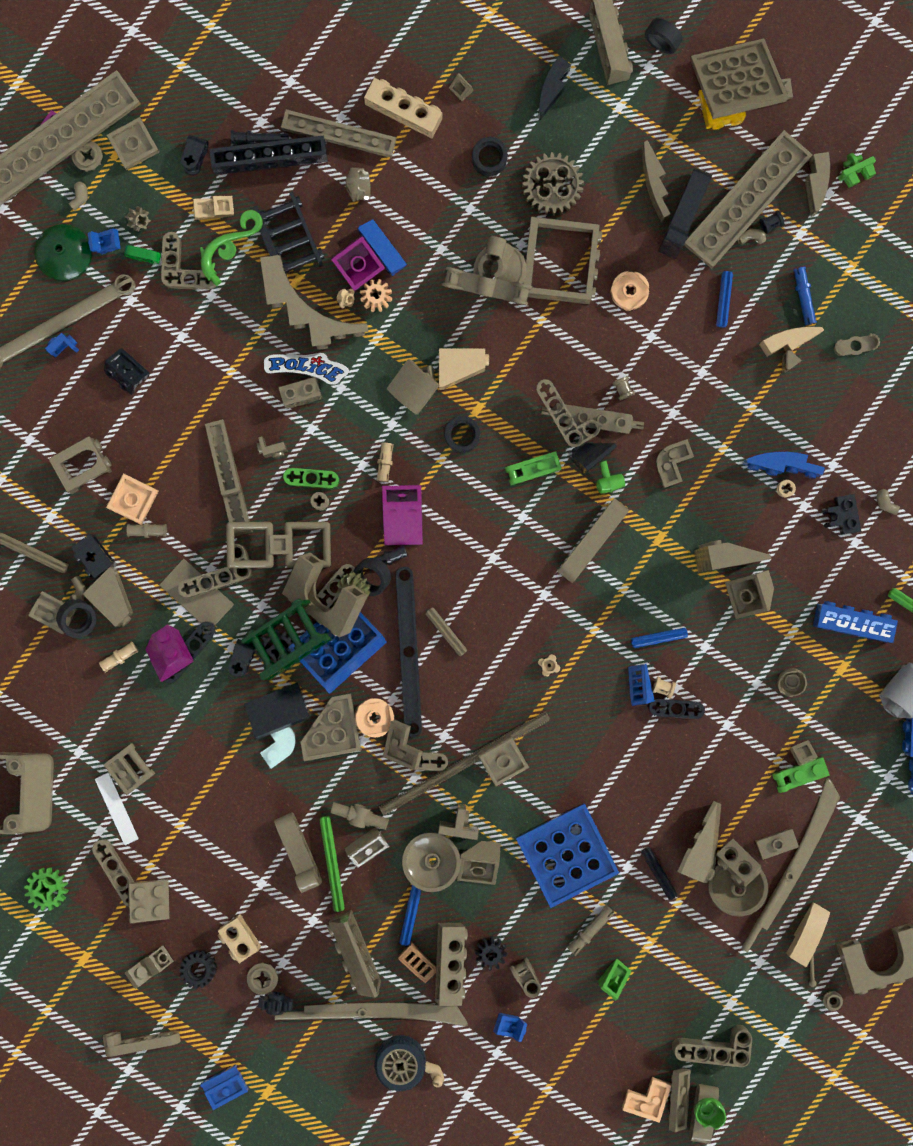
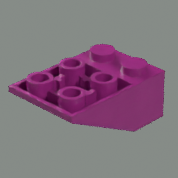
M421 485L382 486L384 545H423Z

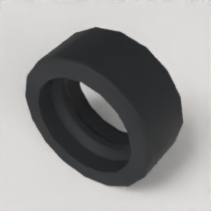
M661 18L653 19L645 31L647 41L654 48L665 54L675 53L683 39L678 28Z
M485 137L479 140L472 151V163L476 171L481 175L490 177L496 176L504 170L508 159L505 144L495 137ZM491 146L499 150L501 160L498 165L486 167L481 164L478 156L484 147Z
M457 416L451 419L445 427V442L454 452H470L479 443L480 428L472 418ZM457 424H467L472 428L474 436L469 444L460 446L453 442L451 431Z
M366 558L356 566L353 572L356 575L361 573V578L365 579L363 569L369 568L374 570L378 574L381 584L373 585L367 580L365 583L370 585L369 596H377L390 584V570L381 560Z
M72 599L60 606L56 621L58 627L66 635L73 638H81L93 630L96 624L95 610L86 602L80 599ZM76 608L84 609L87 613L85 623L77 629L69 628L66 625L68 613Z

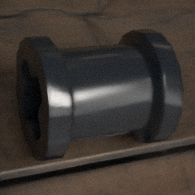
M778 210L774 211L773 215L766 218L762 217L759 220L760 226L766 234L770 230L778 226L782 227L785 224L783 216Z

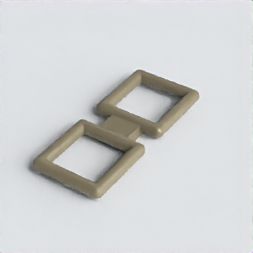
M228 522L226 524L227 567L272 568L274 565L273 555H285V566L287 568H294L297 560H293L292 530L323 529V560L321 561L324 562L323 568L330 567V523L286 522L284 525L285 535H273V524L271 522ZM234 530H265L266 560L235 561Z

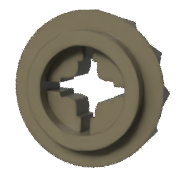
M89 141L72 154L74 164L80 170L87 172L95 170L98 165H101L103 158L101 148L92 141ZM82 153H91L90 155L92 156L93 160L87 159L85 161V157Z
M263 962L255 964L247 974V984L256 994H268L275 989L278 982L276 969L271 964ZM262 971L264 976L269 978L265 980L263 986L261 980L257 978L260 977Z

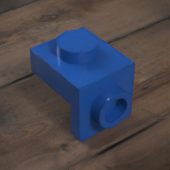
M110 229L100 233L88 232L90 251L105 254L121 249L117 229Z
M63 333L57 338H52L45 348L55 358L68 345L75 352L79 351L75 346L77 344L76 340L70 335L65 336Z
M499 1013L493 1032L497 1035L513 1037L516 1041L522 1042L523 1036L526 1033L527 1023L519 1016Z

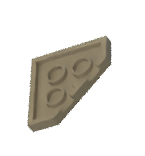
M351 693L331 697L310 730L301 741L304 761L361 751Z

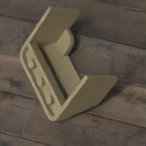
M0 752V759H6L7 771L12 775H21L20 814L7 816L3 825H0V834H21L46 830L52 822L54 770L52 756L47 753Z

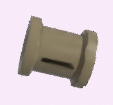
M628 376L612 383L613 386H616L619 393V401L635 395V391H632L629 385Z
M316 492L311 497V504L316 510L323 511L329 506V499L324 493ZM320 497L325 501V503H321V506L315 502Z

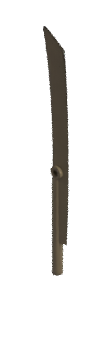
M827 778L814 815L795 855L741 947L747 953L761 929L768 930L808 863L835 810L840 796L830 778Z
M423 1003L304 1006V1011L283 1012L282 1015H275V1020L399 1018L468 1026L458 1006H439L438 1004Z

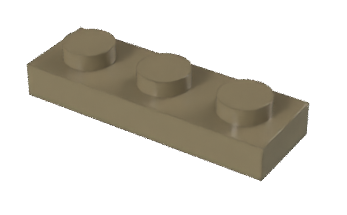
M687 1068L674 1070L671 1078L672 1092L670 1096L669 1130L673 1132L687 1128L691 1070Z

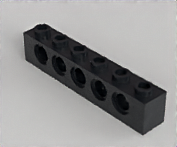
M324 135L209 149L211 168L215 175L328 162Z

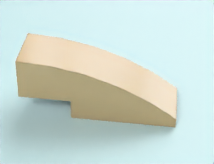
M822 327L790 329L763 340L759 345L767 357L781 348H784L785 351H793L819 335L824 329Z
M812 902L794 933L795 938L786 952L790 958L807 967L823 935L830 912Z

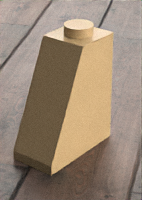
M439 349V390H444L484 372L485 366H489V354H485V349Z

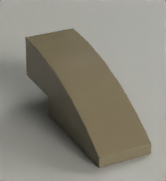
M829 152L814 154L809 160L811 174L805 179V186L811 217L819 212L828 189L830 178Z

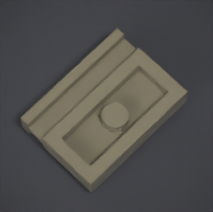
M42 591L28 616L64 634L56 621L57 612L64 602ZM73 609L68 613L66 617L67 626H69L77 609Z

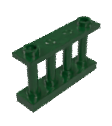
M297 599L290 604V608L257 630L253 629L247 632V637L241 640L242 644L253 643L263 661L265 670L259 674L262 681L272 680L331 641L328 633H317L304 610L306 606L311 604L310 600ZM296 613H298L310 635V640L306 643L301 642L289 620ZM281 623H283L295 645L294 651L291 653L286 652L274 630ZM266 633H268L280 655L279 661L276 663L271 662L259 639Z

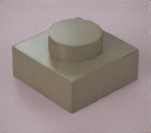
M809 740L797 744L790 749L799 766L814 761L818 757Z

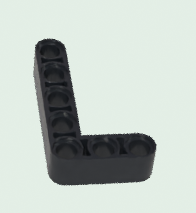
M697 167L694 168L658 252L673 259L677 258L689 234L688 230L713 174Z

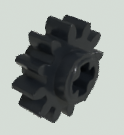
M273 991L265 994V996L260 995L258 1001V1008L266 1010V1013L271 1015H282L283 1012L291 1011L293 1007V999H290L289 996L285 997V993Z

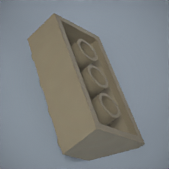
M591 0L589 17L606 83L610 85L627 81L630 78L631 72H633V65L631 60L628 61V46L626 42H623V27L621 24L619 25L617 19L619 18L617 6L614 7L613 0Z

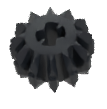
M491 936L488 942L484 937V944L477 943L479 949L475 950V954L478 955L476 961L482 962V968L488 964L490 971L492 970V965L499 969L498 962L505 964V960L502 957L508 956V953L504 951L506 945H500V938L494 942V936ZM490 950H494L492 957L488 955Z

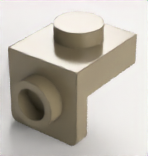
M262 436L258 437V451L260 454L263 453V456L266 458L273 456V458L282 457L284 452H288L284 442L266 446L265 439Z

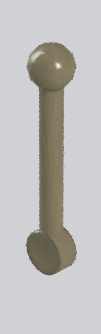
M814 956L810 960L811 980L809 985L811 987H815L817 984L814 978Z

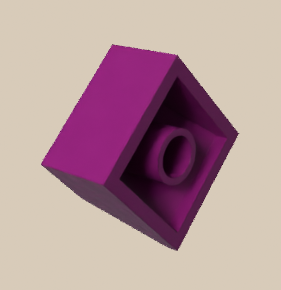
M359 236L330 258L354 291L385 269L363 236Z
M168 624L152 634L145 649L161 682L194 661L179 630Z

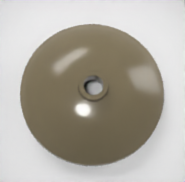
M434 832L423 833L411 840L405 848L402 858L403 871L409 882L416 888L426 892L441 891L449 887L457 878L461 866L460 854L456 845L448 837ZM430 857H435L436 863H431Z
M719 865L716 866L714 869L715 875L709 881V893L712 901L721 911L732 916H747L761 908L768 894V882L763 871L744 887L741 883L738 885L731 878L732 874L727 869L724 871ZM742 868L739 872L743 875H746L750 872V870L748 868ZM737 888L742 889V892L738 894L735 892V890Z

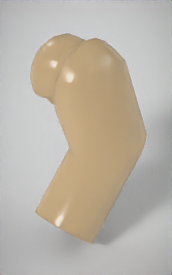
M426 1061L425 1072L430 1073L433 1080L432 1084L435 1087H441L444 1082V1075L440 1066Z

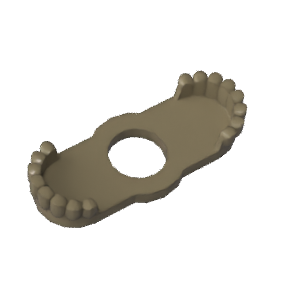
M870 333L868 336H854L847 340L840 339L836 342L834 351L838 356L859 355L862 352L877 349L880 345V338ZM852 341H858L861 344L859 351L851 349Z

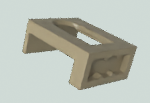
M87 437L49 458L67 493L73 494L79 491L78 488L106 472H112L110 469L112 464L107 456H103L100 451L103 448L97 439L94 440L91 437ZM85 450L93 451L97 457L96 464L87 471L72 478L63 462Z

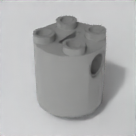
M910 662L907 665L901 666L899 672L879 694L884 709L896 718H913V664Z

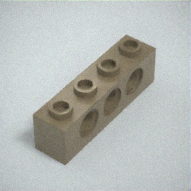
M438 923L435 1002L439 1006H462V999H465L463 980L466 978L464 960L467 958V950L464 948L468 932L461 923ZM456 940L455 947L449 948L450 942ZM455 960V965L452 968H448L449 962ZM450 980H455L452 987H447Z

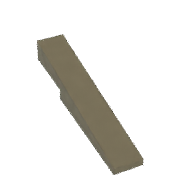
M222 419L205 424L228 520L229 522H250L225 422ZM234 530V537L251 533L253 530Z

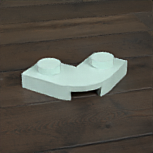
M291 727L271 734L275 743L260 753L270 768L276 766L293 752L295 734Z

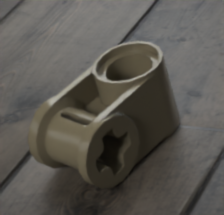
M524 958V961L516 966H510L515 979L519 982L524 993L530 998L537 997L541 992V985L528 958ZM535 983L537 988L534 991H529L527 985Z

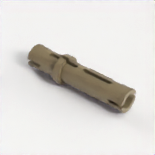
M606 904L587 927L578 932L579 935L567 948L576 956L587 943L591 942L593 936L607 923L615 912Z

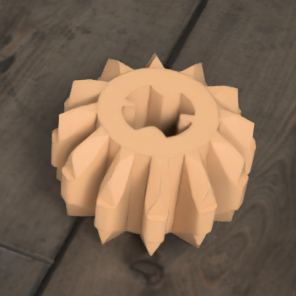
M378 279L377 284L370 280L371 286L365 283L364 288L366 290H360V294L363 296L360 300L363 303L366 302L364 305L366 309L371 306V312H374L376 307H378L379 312H382L381 306L383 305L385 308H388L387 302L392 301V297L388 296L392 294V291L387 289V283L381 286L380 279ZM373 293H377L379 298L375 299Z

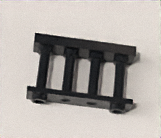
M293 191L289 192L292 201L268 211H259L258 206L250 208L257 211L262 217L263 225L260 233L270 256H282L283 253L310 242L314 253L287 264L282 263L286 274L315 260L318 261L320 267L324 266L322 260L325 258L321 248L317 249L300 210L303 205L299 196H294ZM293 208L296 209L299 218L276 228L267 229L265 222L268 221L267 219ZM303 225L306 236L282 246H274L272 239H275V236Z

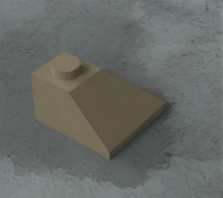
M769 570L725 582L736 619L770 611L774 586Z
M481 841L461 854V866L457 881L495 885L500 862L501 843Z

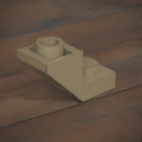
M161 946L127 970L125 975L136 989L174 961L165 947Z

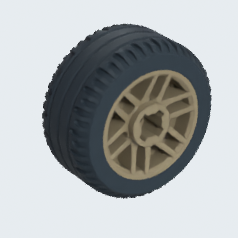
M397 1035L385 1040L378 1048L375 1057L374 1068L377 1078L381 1084L392 1091L403 1092L415 1087L422 1080L426 1069V1056L422 1046L415 1039L405 1035Z

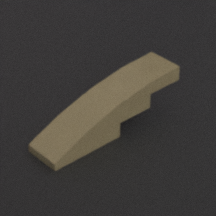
M647 140L642 146L643 171L652 205L662 223L668 220L670 212L663 201L666 199L668 192L661 181L666 173Z

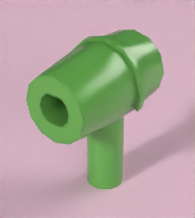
M607 460L599 462L603 478L597 480L596 487L600 494L612 493L625 487V479L622 474L610 476Z

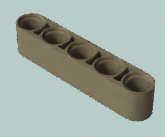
M614 498L557 572L573 583L623 520L629 509Z

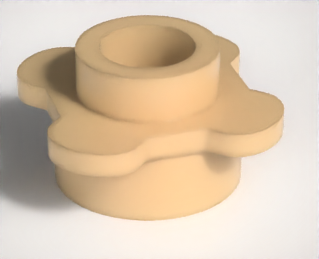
M352 288L349 290L342 289L338 292L337 302L341 308L353 306L355 291Z
M551 654L548 658L539 659L538 664L542 667V674L544 676L560 671L555 655Z

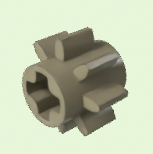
M136 206V210L129 208V213L125 216L128 220L127 226L137 232L140 231V228L147 229L148 222H151L147 217L149 212L142 210L139 206Z

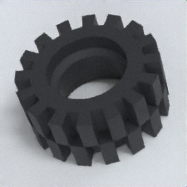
M196 950L194 953H189L182 961L179 972H181L180 978L184 979V984H189L188 987L194 986V989H198V987L204 988L214 978L217 964L214 963V957H210V953L206 954L203 950L201 952ZM196 962L202 963L205 966V974L202 976L193 975L191 972L192 964Z

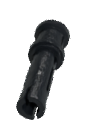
M231 130V146L289 140V133H253L250 130H247V132Z

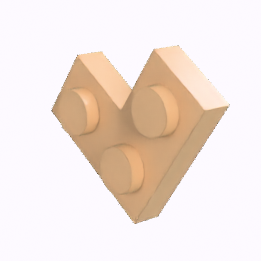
M652 1077L646 1095L628 1089L622 1110L660 1123L672 1086L671 1083Z

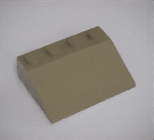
M721 540L698 545L699 549L694 550L698 573L771 559L769 554L728 542L721 543Z
M352 909L330 918L327 928L330 935L336 939L335 948L338 954L343 956L344 961H342L344 970L350 973L352 989L357 990L358 995L377 997L381 979Z

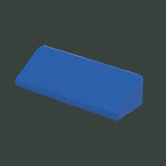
M374 220L357 228L360 235L363 236L391 276L407 266L406 262Z

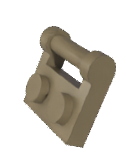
M133 743L104 764V767L126 796L155 775V772L148 768L135 751L136 747ZM129 754L144 774L141 778H139L124 756Z

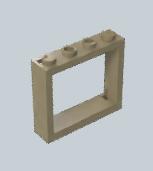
M531 217L526 255L527 270L523 284L531 286L538 227L592 233L586 293L532 287L529 290L528 297L590 304L591 299H595L596 287H593V280H597L598 275L595 262H599L600 250H597V244L601 243L602 231H599V224Z

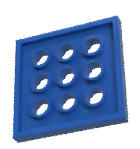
M585 803L515 837L550 908L619 874ZM579 824L581 832L576 835L572 834L570 830L572 825ZM556 833L564 835V840L561 843L554 842L553 837ZM584 841L590 844V848L586 852H582L579 849V845ZM538 842H545L547 849L539 852L536 849ZM570 850L573 853V857L570 860H564L562 858L564 851ZM553 859L556 862L555 867L547 869L545 867L546 860ZM591 859H596L599 865L595 869H590L588 862ZM573 868L581 869V875L578 878L571 876ZM561 876L564 878L562 886L554 885L553 881L556 877Z

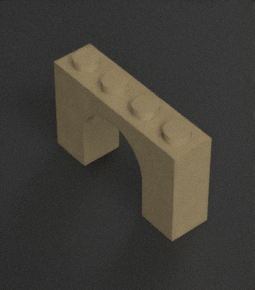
M312 553L299 555L282 594L290 602L297 599L310 600L311 604L306 606L304 610L316 619L317 623L324 625L335 636L341 637L349 634L368 595L355 585L342 588L333 608L326 607L320 602L316 594V581L324 566V562Z
M911 923L892 928L898 955L893 966L885 971L878 972L868 968L861 944L856 939L836 944L849 989L854 994H866L870 989H883L888 984H901L905 982V979L913 978V925Z

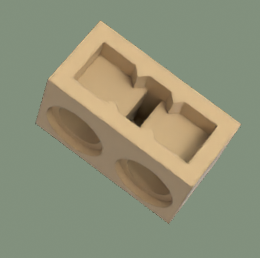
M240 914L218 930L220 941L223 944L226 943L230 949V956L233 960H237L238 963L259 951L261 947ZM228 928H235L237 935H230ZM239 944H245L248 947V951H241Z

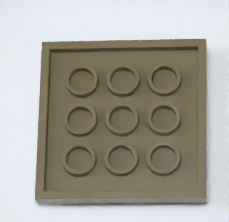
M764 38L691 56V64L713 119L786 102L788 99V94Z

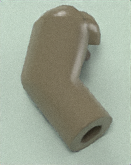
M751 228L745 231L737 241L742 245L750 239H756L757 243L762 244L766 241V233L763 230Z
M886 489L879 490L876 497L879 508L897 515L900 506L890 502L889 492Z

